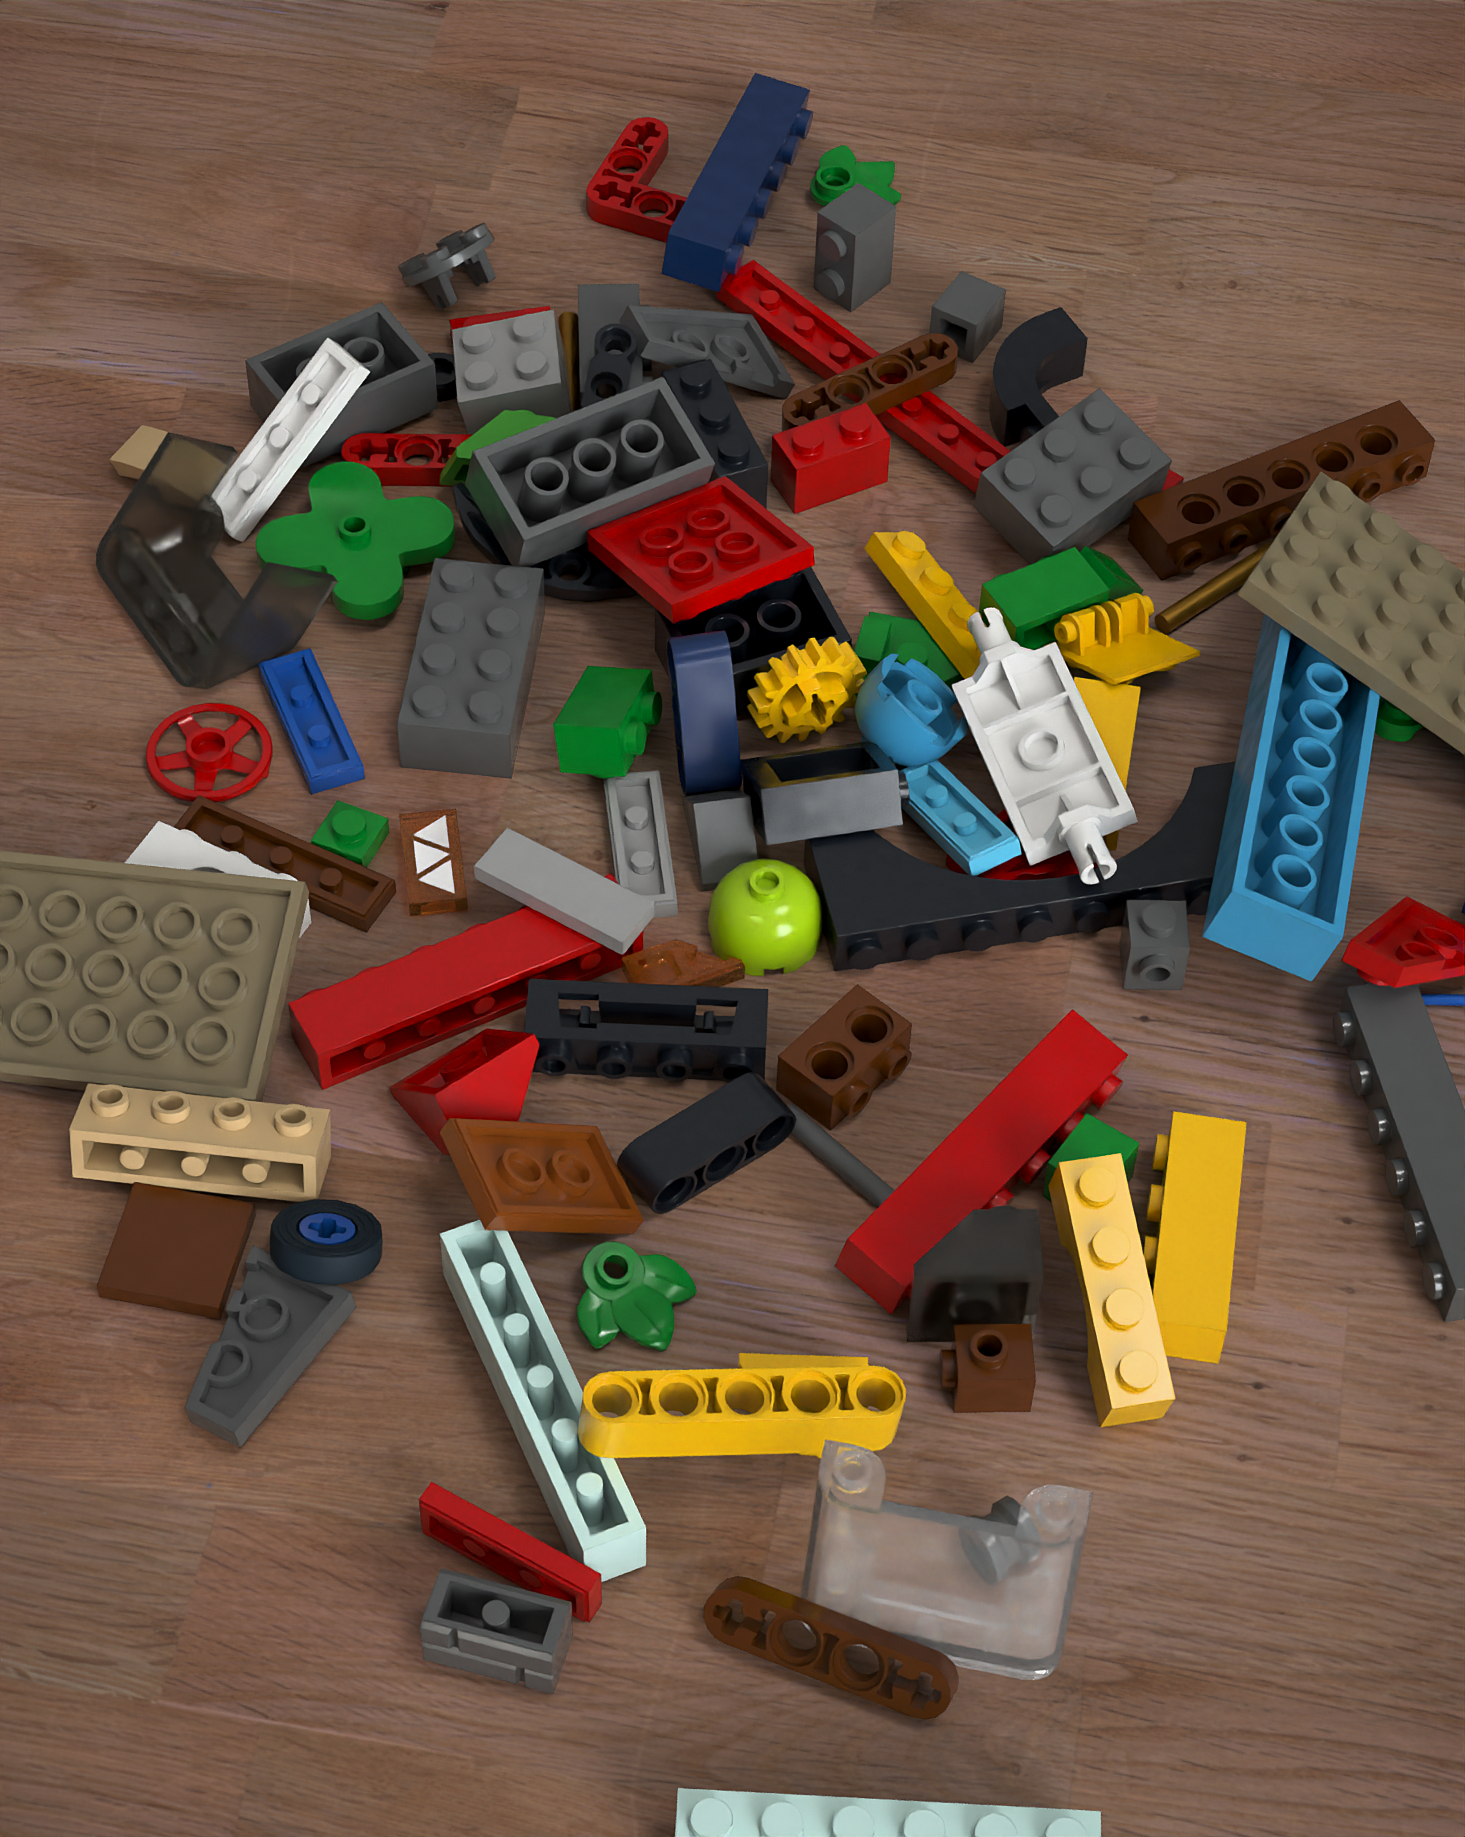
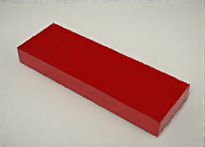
M433 1482L428 1485L419 1498L423 1534L525 1590L572 1602V1615L584 1622L590 1623L601 1607V1573Z

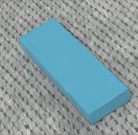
M938 760L928 764L910 766L901 770L905 772L909 787V805L901 806V808L968 875L977 876L1022 854L1019 838Z

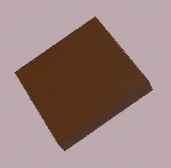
M134 1182L97 1283L99 1297L221 1320L256 1217L254 1203Z

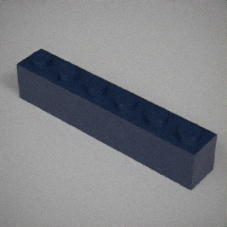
M754 74L668 232L661 274L717 292L720 291L728 273L732 275L737 274L743 258L744 246L750 247L752 245L759 218L765 219L771 204L773 191L779 192L784 180L786 166H792L794 163L800 138L805 140L809 133L813 119V111L806 109L810 89L761 74Z

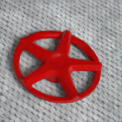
M205 703L181 709L162 721L154 730L147 743L145 757L147 770L151 778L163 791L171 796L184 801L194 802L198 795L214 802H222L246 793L256 786L262 778L266 779L268 777L273 757V746L267 728L250 712L233 705ZM204 712H224L239 716V720L223 731L214 727L202 728L192 715ZM177 722L186 738V750L157 757L155 755L156 747L160 737L172 724ZM252 727L257 730L262 740L263 748L259 762L233 751L234 745ZM193 768L195 770L194 790L176 785L166 778L161 771ZM227 769L248 774L245 779L235 785L212 791L219 770Z

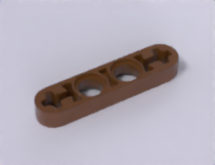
M940 333L925 334L800 391L786 399L782 405V432L865 403L876 416L951 380L957 371L958 346L953 339ZM887 373H895L902 376L905 380L897 384H887L882 382L879 377ZM852 393L859 396L862 400L855 404H844L835 398L840 394Z
M742 1576L727 1578L717 1586L704 1606L703 1618L707 1629L714 1638L724 1644L914 1718L924 1720L936 1718L945 1712L958 1689L959 1675L956 1666L948 1656L938 1650L751 1578ZM732 1599H737L743 1603L742 1613L746 1617L742 1623L731 1619L732 1608L728 1604ZM768 1611L774 1612L776 1616L771 1621L766 1634L762 1633L760 1630L767 1621L763 1619ZM798 1620L809 1625L815 1634V1647L802 1650L790 1645L785 1639L783 1624L786 1621ZM855 1644L870 1648L878 1658L879 1670L872 1674H862L855 1671L847 1662L845 1656L846 1648ZM895 1660L902 1662V1665L896 1673L899 1676L894 1684L885 1679L893 1668ZM921 1672L933 1676L931 1682L934 1690L930 1696L918 1691L920 1684L917 1678Z

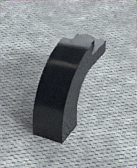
M1062 307L1040 314L1021 324L1004 340L996 354L989 415L992 429L998 441L1005 447L1020 441L1022 444L1059 417L1042 396L1044 392L1057 385L1083 376L1088 338Z

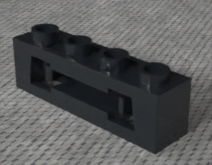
M529 979L524 1033L535 1034L540 1044L532 1072L543 1073L548 1076L582 1074L602 1075L610 1079H621L628 1076L662 1078L674 1082L696 1079L719 1080L726 1083L746 1073L756 1072L765 1080L768 989ZM558 999L599 1001V1011H592L589 1006H581L580 1010L559 1009ZM696 1005L736 1007L735 1016L714 1015V1011H706L704 1015H695Z

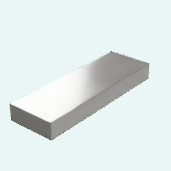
M659 770L630 772L625 777L616 776L603 779L615 880L619 885L655 903V916L653 918L677 916L678 903Z
M506 828L474 866L476 880L621 955L627 951L655 916V903L509 828Z

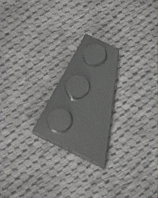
M628 305L619 320L622 325L627 326L634 332L637 340L636 350L640 357L674 367L711 359L723 381L783 399H787L795 386L794 381L752 314Z

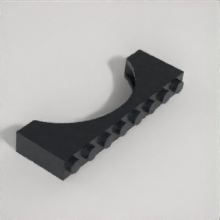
M1236 761L1195 767L1186 795L1172 818L1143 845L1127 855L1116 859L1117 869L1110 878L1104 880L1099 867L1094 868L1099 883L1095 884L1084 883L1079 873L1040 880H1000L961 874L937 867L908 854L891 844L873 829L805 839L804 867L807 877L813 882L821 898L823 908L822 930L834 971L848 969L865 970L879 964L911 959L921 961L932 958L935 955L967 950L983 951L992 946L1023 941L1039 942L1048 937L1072 933H1095L1104 928L1123 925L1127 900L1186 901L1187 915H1206Z

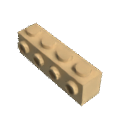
M88 1083L69 1128L72 1176L75 1178L130 1184L139 1182L167 1188L303 1202L319 1198L331 1159L330 1109L305 1107L300 1104L285 1105L248 1101L235 1097L220 1098L184 1094L178 1091L164 1092L127 1088L115 1084L99 1085Z

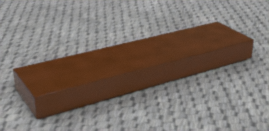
M198 795L174 826L178 830L186 829L192 831L203 841L227 852H239L252 863L274 873L288 874L298 881H304L309 890L308 899L311 909L366 933L396 894V881L200 795Z

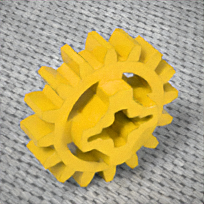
M829 637L819 646L815 638H810L806 643L805 649L799 650L794 645H791L787 648V653L781 656V660L774 657L769 659L768 662L772 669L768 673H756L754 679L759 687L747 691V696L751 701L747 708L757 726L761 728L768 739L776 735L781 743H785L793 734H796L801 742L806 740L809 731L815 730L822 735L826 732L827 727L833 724V720L837 722L845 720L842 711L846 707H855L857 699L855 694L858 693L867 671L849 643L844 642L839 645L834 637Z

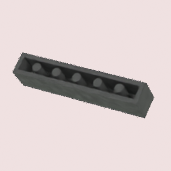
M1371 983L1346 987L1340 1011L1335 1012L1333 1015V1032L1336 1043L1340 1048L1346 1047L1351 1060L1350 1079L1353 1090L1357 1096L1364 1097L1369 1110L1367 1124L1370 1138L1374 1145H1381L1386 1158L1385 1175L1389 1191L1393 1196L1399 1195L1405 1211L1403 1222L1407 1241L1411 1247H1418L1423 1261L1422 1279L1425 1292L1430 1300H1437L1444 1322L1465 1319L1464 1106L1418 985L1394 988L1390 985L1379 986Z

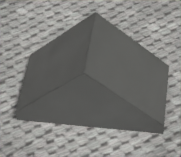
M739 789L683 796V806L702 891L715 890L720 880L727 873L742 863L757 860L750 796Z

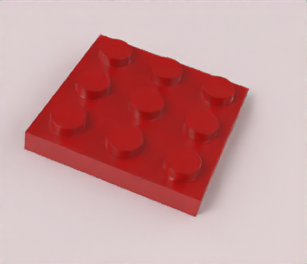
M726 476L586 531L589 551L673 624L681 620L691 619L699 613L729 600L739 599L746 593L775 581L785 580L791 577L792 574L815 565L814 546Z

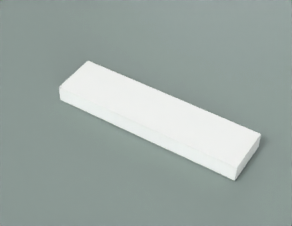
M327 337L202 505L201 509L231 537L244 542L369 375L370 371L338 343Z

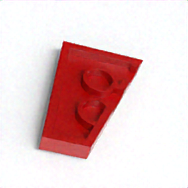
M1406 896L1350 940L1342 961L1357 968V974L1364 980L1375 985H1390L1394 988L1464 976L1465 925Z

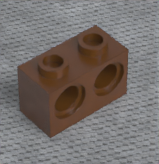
M857 984L778 1055L776 1091L831 1131L847 1115L854 1117L859 1114L869 1102L872 1092L886 1079L890 1081L895 1080L906 1069L912 1056V1052L909 1050L912 1023Z

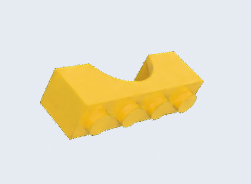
M1121 1153L1059 1162L1048 1187L1060 1243L1068 1250L1073 1260L1081 1287L1088 1333L1087 1369L1100 1428L1162 1418L1174 1402L1175 1394Z

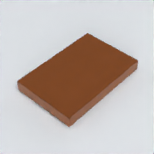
M450 1118L439 1132L485 1230L634 1234L644 1221L597 1126Z

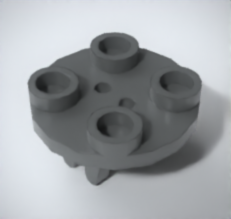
M485 222L465 232L462 230L456 231L436 243L438 249L427 255L424 253L418 254L400 264L398 269L402 274V280L406 287L421 283L437 309L441 310L445 306L450 307L458 302L449 278L454 276L451 268L463 266L476 286L484 282L488 284L496 278L484 250L494 242L495 238Z

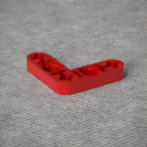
M642 117L632 120L625 127L587 186L586 210L588 216L600 224L667 243L668 232L687 197L648 186L668 153L669 131L663 121L651 117ZM639 145H643V150L639 149ZM621 167H633L639 171L626 174L616 170ZM646 210H660L665 214L659 217H649L642 213Z

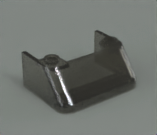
M168 432L101 539L96 553V566L101 578L176 681L184 687L206 690L257 668L258 663L281 657L291 652L338 581L332 574L267 562L243 599L210 556L222 538L225 528L222 510L211 495L238 453L232 446Z

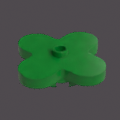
M337 462L321 468L311 478L308 488L310 512L284 516L269 522L259 531L255 543L258 565L267 577L287 584L311 582L316 588L322 584L329 589L334 606L342 614L354 619L372 620L392 613L401 604L404 597L403 572L408 574L411 565L433 562L435 558L440 559L451 550L455 542V522L452 511L443 502L426 496L388 500L383 495L378 475L372 469L356 462Z

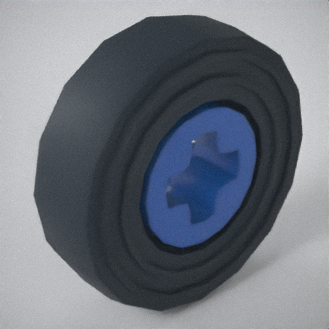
M326 1199L297 1202L282 1209L271 1224V1259L280 1271L298 1280L314 1284L334 1285L358 1281L374 1271L382 1256L383 1239L380 1222L371 1212L355 1204Z

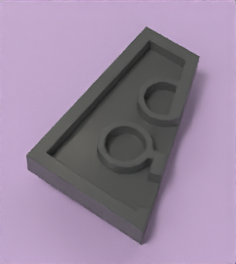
M254 1245L245 1262L248 1272L240 1291H233L226 1307L228 1319L219 1341L210 1345L184 1407L191 1423L240 1448L356 1308L350 1291L334 1284H314L295 1279L279 1270L272 1261L269 1252Z

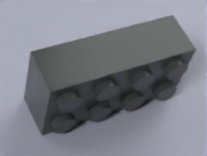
M661 377L473 451L465 485L511 565L530 567L588 543L586 531L708 483L715 462L664 377Z
M434 559L397 721L400 765L402 768L512 779L545 615L543 569Z

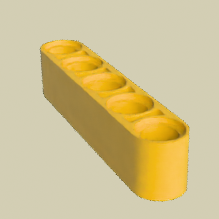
M879 1366L609 1371L597 1374L585 1385L577 1434L580 1443L588 1452L604 1458L872 1452L885 1448L891 1444L896 1436L905 1404L906 1389L903 1381L895 1372ZM863 1406H872L881 1411H870ZM798 1408H810L817 1413H807ZM733 1409L746 1410L751 1414H738ZM665 1411H680L685 1416H674ZM611 1412L619 1415L620 1417L610 1418L605 1417L599 1413Z

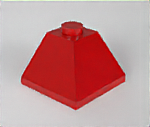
M486 1028L390 1086L389 1089L394 1099L442 1154L450 1156L439 1133L450 1118L519 1122L540 1044L533 1033Z

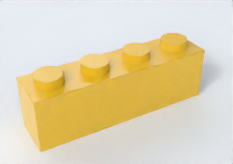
M1173 1111L1169 1134L1157 1133L1152 1170L1163 1171L1162 1186L1151 1184L1146 1221L1157 1222L1156 1237L1145 1236L1143 1255L1147 1273L1151 1274L1150 1286L1166 1356L1219 1364L1227 1332L1247 1122Z

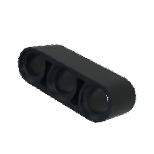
M756 1072L746 1073L637 1137L622 1151L617 1161V1167L654 1213H667L780 1145L791 1134L797 1119L795 1114L760 1074Z

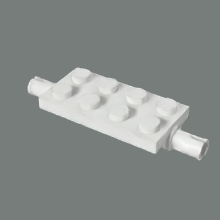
M983 609L989 621V627H985L979 612H976L969 617L967 628L973 635L981 653L980 665L972 677L952 684V688L1014 831L1019 838L1029 865H1034L1070 850L1079 870V876L1084 883H1099L1093 869V863L1095 862L1104 880H1106L1115 873L1117 864L1111 857L1102 836L1138 821L1130 799L1056 642L1037 650L1021 647L1017 642L1011 640L1003 622V617L998 609Z

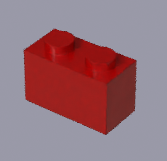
M866 403L772 435L770 480L794 514L883 484L888 480L891 436Z

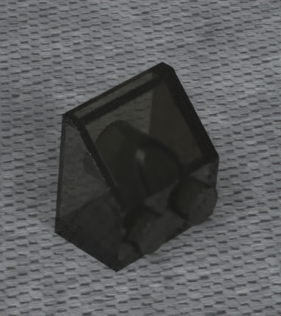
M1007 1205L996 1206L990 1209H974L913 1265L906 1327L907 1342H952L954 1325L1031 1324L1033 1341L1044 1276L1038 1209H1017Z

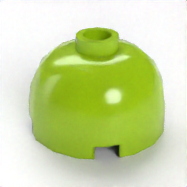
M757 859L742 863L727 873L712 893L708 914V931L711 936V946L714 953L732 969L750 976H764V969L776 970L783 968V974L794 972L813 958L822 942L823 908L821 898L813 882L793 865L773 859Z

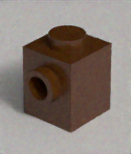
M1031 1324L954 1325L951 1350H940L941 1388H952L954 1413L1031 1412L1036 1383Z

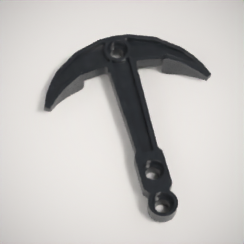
M608 324L596 333L594 342L595 357L590 360L581 409L604 400V398L598 397L601 394L615 396L629 390L632 376L631 364L636 357L637 340L634 332L627 326ZM611 350L621 351L622 354L614 355L607 352ZM463 483L452 486L457 513L473 545L492 564L512 566L468 488ZM588 543L530 566V568L543 569L544 595L570 601L594 602L630 597L638 594V592L589 551ZM571 573L578 576L579 579L567 581L561 579V577Z

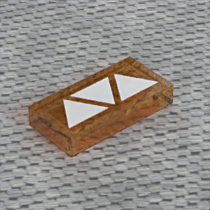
M456 809L399 814L410 916L467 911V894Z

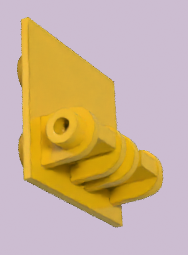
M1132 593L1115 599L1114 602L1107 601L1101 605H1094L1084 610L1063 615L1060 622L1054 627L1055 637L1058 640L1056 644L1067 665L1083 669L1101 678V681H1106L1113 685L1118 683L1128 685L1136 677L1154 671L1173 670L1177 667L1178 663L1200 656L1199 650L1149 627V617L1153 615L1154 605L1148 596H1142L1139 593Z

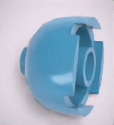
M890 654L868 674L858 691L854 710L857 724L862 734V742L869 741L877 744L887 757L891 756L893 762L898 765L910 767L934 762L951 750L967 734L968 724L963 715L957 721L956 715L951 708L957 702V699L952 690L937 674L912 658L905 665L895 662L899 654Z

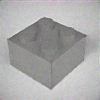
M554 310L452 330L457 401L468 434H475L504 410H528L536 415L555 417V419L572 412L567 356Z

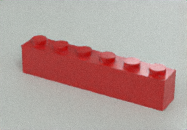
M612 873L604 876L605 878L617 883ZM524 905L516 912L486 924L473 925L464 933L434 945L421 946L409 955L379 967L366 968L354 977L324 989L311 990L301 998L289 1002L293 1039L320 1088L324 1090L526 1007L529 979L589 981L643 959V931L627 951L621 955Z
M1072 1009L851 1234L835 1263V1267L891 1315L907 1298L915 1304L918 1303L938 1280L940 1275L934 1270L946 1257L953 1264L956 1263L976 1240L978 1235L972 1230L983 1218L990 1224H993L1013 1201L1015 1195L1010 1190L1021 1179L1027 1185H1030L1045 1169L1052 1158L1046 1152L1057 1141L1061 1145L1065 1142L1083 1119V1113L1092 1104L1102 1109L1113 1098L1123 1084V1081L1117 1077V1074L1128 1054Z

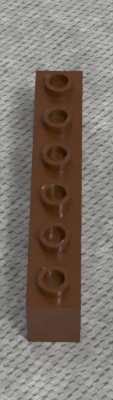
M1398 400L1133 502L1128 540L1161 581L1180 573H1189L1203 564L1226 555H1235L1249 546L1272 537L1275 538L1320 472L1348 486L1353 494L1365 503L1394 489L1417 483L1427 476L1435 439L1405 405Z

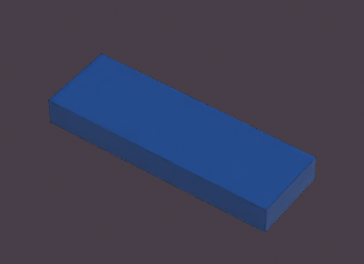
M311 648L258 663L262 683L311 795L365 779L363 763Z

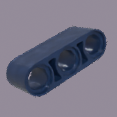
M724 630L667 638V660L677 763L683 794L689 796L739 789L742 786V770L732 659L727 634Z

